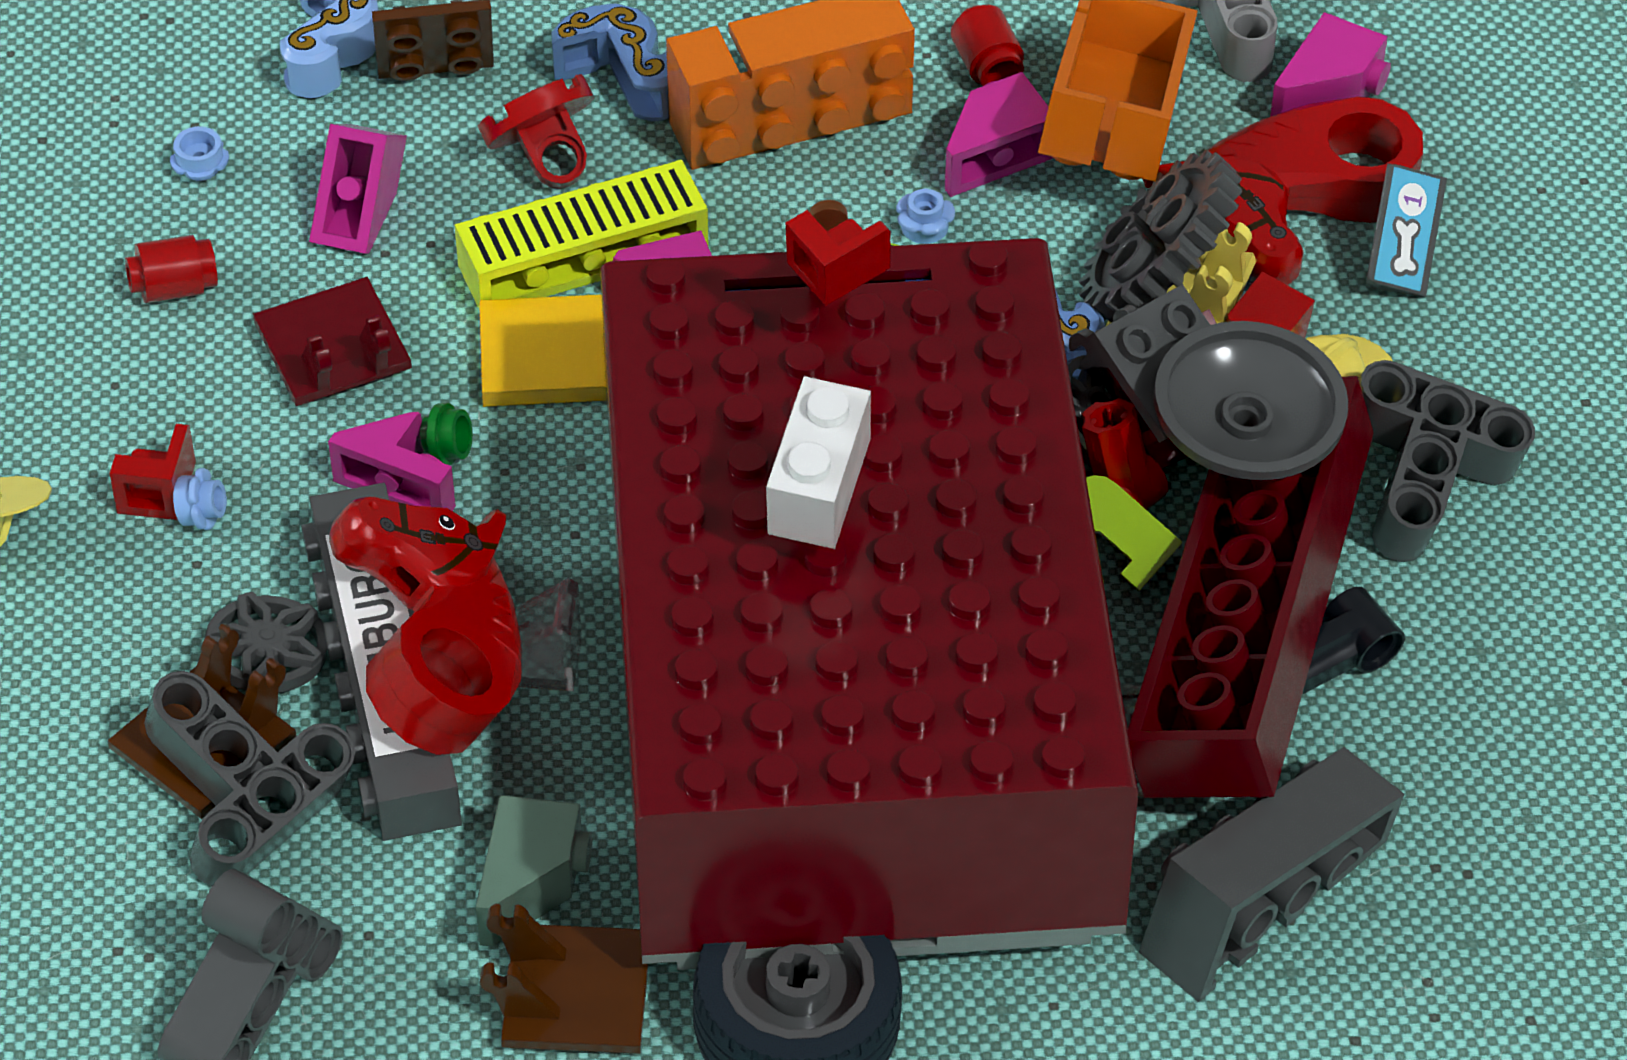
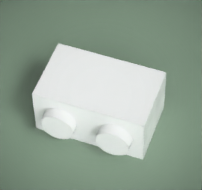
M803 377L766 486L768 534L835 549L871 439V391Z

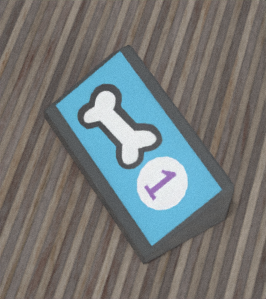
M1387 163L1366 288L1426 298L1447 178Z

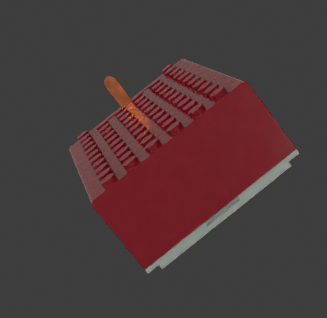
M835 200L820 201L809 210L826 231L848 220L846 207ZM1040 238L891 246L890 269L827 306L822 303L787 263V252L626 260L605 263L600 269L607 410L642 964L677 962V970L696 969L703 944L747 942L745 958L771 957L778 949L790 944L812 946L824 955L844 954L843 950L834 945L835 943H844L843 937L885 935L891 941L897 956L1083 945L1091 944V937L1095 935L1126 934L1138 790L1047 242ZM804 376L871 391V439L835 549L768 534L766 486Z

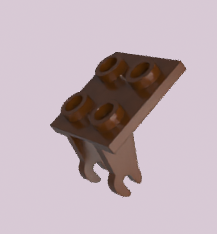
M453 0L446 4L408 8L396 6L389 10L372 11L378 79L393 78L399 81H410L424 74L452 72L454 74L466 75L475 73L481 68L494 67L490 0L465 2Z
M223 623L219 626V642L209 635L205 637L197 666L190 673H194L205 680L272 748L279 752L296 737V730L277 716L278 691L284 681L286 669L275 659L268 658L266 660V676L264 677L254 670L248 680L246 694L241 693L231 685L232 653L237 647L239 634L232 627ZM170 704L163 707L166 713L175 719L185 720L194 717L191 711L183 705ZM147 707L107 740L109 749L200 819H203L215 805L147 736L144 724L148 710ZM217 750L210 753L214 761L220 765L231 767L241 764L238 758L229 751Z
M494 904L488 909L487 928L501 936L511 961L508 964L507 976L497 975L494 963L492 962L483 965L480 973L481 988L486 992L494 994L504 1016L501 1036L502 1048L641 1054L649 964H642L640 929L540 925L529 915L528 910L521 905H515L514 917L511 918L502 915L500 904Z

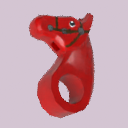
M1351 97L1311 103L1255 122L1215 143L1208 149L1211 154L1218 153L1242 178L1238 186L1243 191L1234 200L1239 205L1238 209L1226 217L1225 220L1230 224L1227 229L1233 237H1235L1233 232L1238 222L1246 225L1252 233V240L1245 252L1254 253L1256 263L1248 282L1253 284L1257 277L1264 272L1289 286L1299 276L1304 251L1298 237L1287 225V210L1320 213L1343 221L1377 222L1387 163L1419 171L1421 168L1423 132L1407 111L1382 99L1368 97ZM1349 153L1368 154L1385 164L1372 167L1354 165L1343 160L1339 155ZM1173 163L1159 165L1158 173L1161 172L1163 175H1166ZM1142 179L1145 188L1152 186L1153 181Z
M378 497L358 498L348 504L332 523L329 542L333 556L351 568L369 573L383 583L408 609L414 611L367 664L366 693L380 719L406 743L435 755L462 753L507 706L521 682L522 644L512 596L494 558L506 525V514L495 509L488 513L481 523L475 526L452 510L444 507L414 506Z

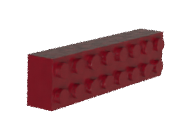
M1358 376L1342 377L1348 396L1346 424L1338 444L1324 460L1314 467L1293 476L1272 480L1241 479L1208 470L1128 728L1133 765L1144 798L1274 797L1374 434Z

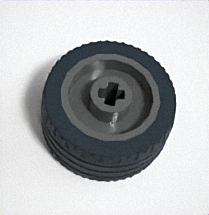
M885 935L843 937L844 943H835L834 945L843 950L844 954L826 955L812 946L790 944L778 949L771 957L745 958L747 942L703 944L693 981V1025L697 1043L704 1060H889L899 1034L902 1005L901 973L897 955L891 941Z

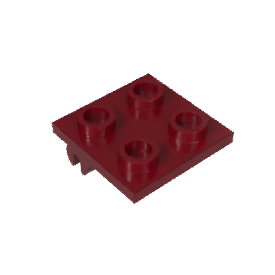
M368 277L253 313L254 323L295 406L412 368L411 359Z

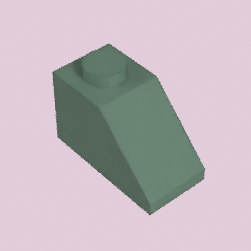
M499 796L476 903L479 945L493 947L502 941L501 936L491 932L486 925L488 909L492 905L500 904L501 913L507 918L514 917L515 905H521L536 920L572 898L577 871L588 872L592 853V832L582 831L580 804Z

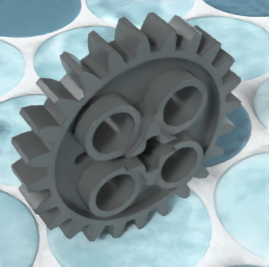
M1205 150L1199 157L1195 153H1191L1184 164L1178 160L1175 161L1166 175L1159 172L1156 181H1153L1152 186L1148 190L1141 187L1137 192V200L1132 205H1124L1120 209L1122 216L1114 223L1106 226L1105 230L1107 232L1103 239L1093 246L1092 249L1097 254L1084 264L1083 267L1088 272L1079 280V283L1083 286L1079 292V295L1084 299L1083 302L1089 303L1100 312L1104 321L1107 319L1112 323L1113 315L1117 310L1127 305L1140 308L1166 294L1168 288L1173 284L1176 287L1182 285L1184 274L1189 269L1194 270L1201 266L1199 257L1217 246L1214 241L1217 239L1218 234L1226 230L1230 225L1225 218L1238 209L1239 205L1234 200L1242 193L1243 189L1238 186L1242 178L1236 173L1237 171L1218 153L1211 154L1208 150Z

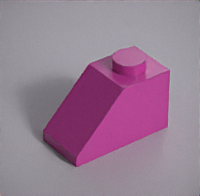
M1324 12L1275 82L1270 117L1311 103L1351 97H1369L1370 94L1378 96L1387 82L1391 64L1384 61L1388 36Z
M1023 72L999 81L989 82L982 87L970 91L946 148L945 191L950 197L1054 159L1052 156L1038 153L1048 105Z
M330 124L309 242L364 254L370 253L397 194L407 135L353 124Z

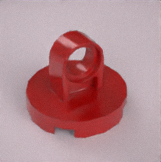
M582 74L575 75L571 79L570 89H567L562 78L510 101L504 105L508 117L497 124L493 116L488 115L479 123L478 128L487 147L492 150L520 142L535 175L542 183L558 189L570 187L576 183L584 172L587 154L570 117L588 106L595 98ZM551 145H566L575 153L576 166L569 174L562 176L553 175L544 167L542 156Z

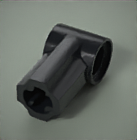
M1350 588L1336 596L1327 605L1302 694L1354 667L1362 673L1373 672L1388 664L1403 647L1405 642L1404 632L1365 588Z

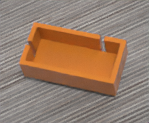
M817 0L729 22L728 32L748 70L740 73L717 26L666 38L669 123L691 170L912 113L913 74L910 68L914 67L915 29L899 0Z
M1079 0L1052 89L1038 153L1052 156L1056 161L1071 166L1082 164L1091 166L1092 160L1104 163L1102 169L1109 170L1120 178L1127 180L1142 178L1155 182L1198 10L1158 0Z

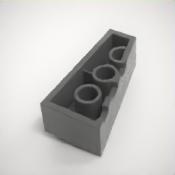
M1345 747L1321 762L1318 760L1308 762L1293 780L1276 789L1274 797H1258L1253 805L1235 817L1230 814L1224 816L1212 827L1206 836L1192 845L1182 843L1168 855L1161 867L1160 874L1164 878L1139 953L1196 1001L1200 1002L1216 988L1217 981L1214 977L1218 968L1228 960L1238 968L1241 967L1258 952L1259 945L1256 942L1267 932L1275 920L1285 927L1290 925L1304 913V908L1311 902L1320 884L1329 891L1387 841L1405 794Z

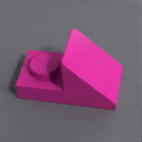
M409 412L334 432L329 439L333 482L351 489L385 483L390 501L414 506L444 507L452 511L456 507L452 466L442 463L432 455L423 453L424 450L420 440L422 419L419 412Z

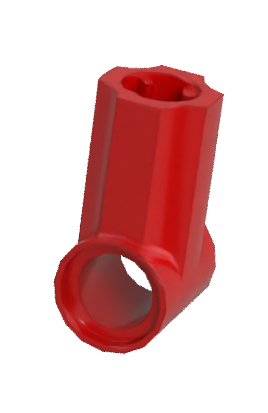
M1118 398L1109 402H1095L1082 413L1084 423L1082 430L1093 475L1105 476L1114 481L1141 506L1149 510L1166 496L1168 481L1159 464L1146 454L1135 406Z

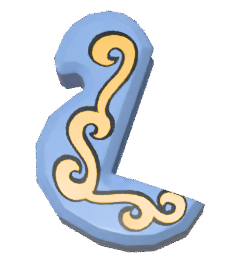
M300 0L301 7L312 18L280 40V52L282 58L287 63V68L284 70V82L290 93L305 98H317L327 95L338 88L342 82L340 68L358 65L374 54L375 41L372 11H378L377 0Z

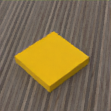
M601 294L479 300L483 407L607 401Z

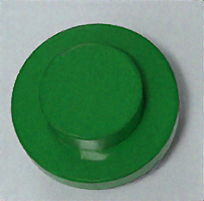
M450 403L435 404L429 416L424 417L421 424L420 440L423 450L447 465H452L456 459H465L469 455L473 439L472 423L469 414L464 409H455Z

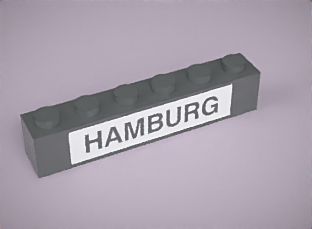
M385 483L310 496L313 522L301 524L308 562L320 560L322 567L321 572L312 573L318 610L331 609L333 621L323 623L330 661L342 659L345 672L334 674L341 712L354 710L356 723L346 725V732L353 741L355 749L353 764L365 762L368 776L357 778L364 817L377 815L382 839L386 841L462 826L458 785L450 754L435 755L406 743L380 719L366 693L367 664L414 611L408 609L383 583L369 573L351 568L338 561L333 556L329 534L333 521L353 500L363 497H378L389 500Z

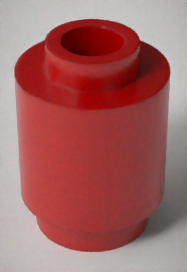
M977 5L966 9L956 19L951 28V38L971 78L976 83L984 86L989 82L999 81L1024 71V52L1000 8L994 5Z
M194 235L135 243V256L125 257L126 275L130 292H141L145 304L203 295L204 288L218 285L216 260L209 238L196 240Z

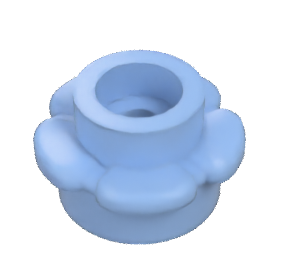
M202 126L191 127L183 130L176 136L173 144L174 154L170 157V164L172 169L179 175L185 174L191 180L205 181L214 177L218 171L226 167L229 161V153L226 149H223V142L216 131Z
M919 189L911 194H906L899 200L896 206V211L900 214L897 221L901 226L903 234L909 240L920 244H930L941 240L948 232L949 223L955 218V208L952 202L944 201L943 195L932 189Z
M205 468L196 469L195 475H182L178 477L174 486L173 503L176 517L181 525L196 526L198 529L210 530L214 527L217 518L223 517L226 511L227 497L223 483L220 480H211V473Z

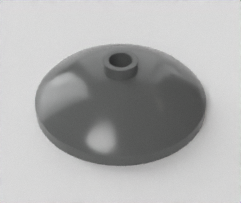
M1221 322L1200 328L1186 335L1172 346L1164 356L1157 371L1154 385L1153 401L1155 412L1163 431L1172 443L1198 464L1215 472L1241 479H1280L1299 474L1314 467L1324 460L1338 444L1348 414V396L1344 381L1338 369L1324 352L1294 332L1260 322Z

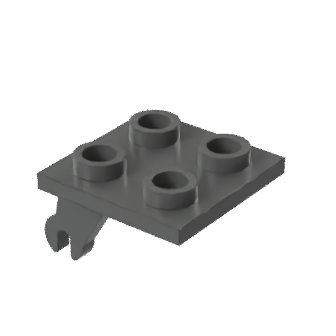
M1182 284L1140 308L1127 305L1117 310L1113 315V322L1096 332L1090 329L1078 331L1070 337L1069 349L1074 351L1082 346L1086 349L1087 354L1080 361V366L1083 368L1104 367L1110 369L1158 442L1161 443L1168 439V436L1158 421L1153 401L1154 385L1160 363L1171 347L1180 339L1200 328L1209 326L1210 323Z

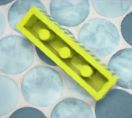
M682 159L454 224L458 266L479 311V300L547 297L601 281V267L605 263L613 261V257L621 249L700 230L708 245V208Z

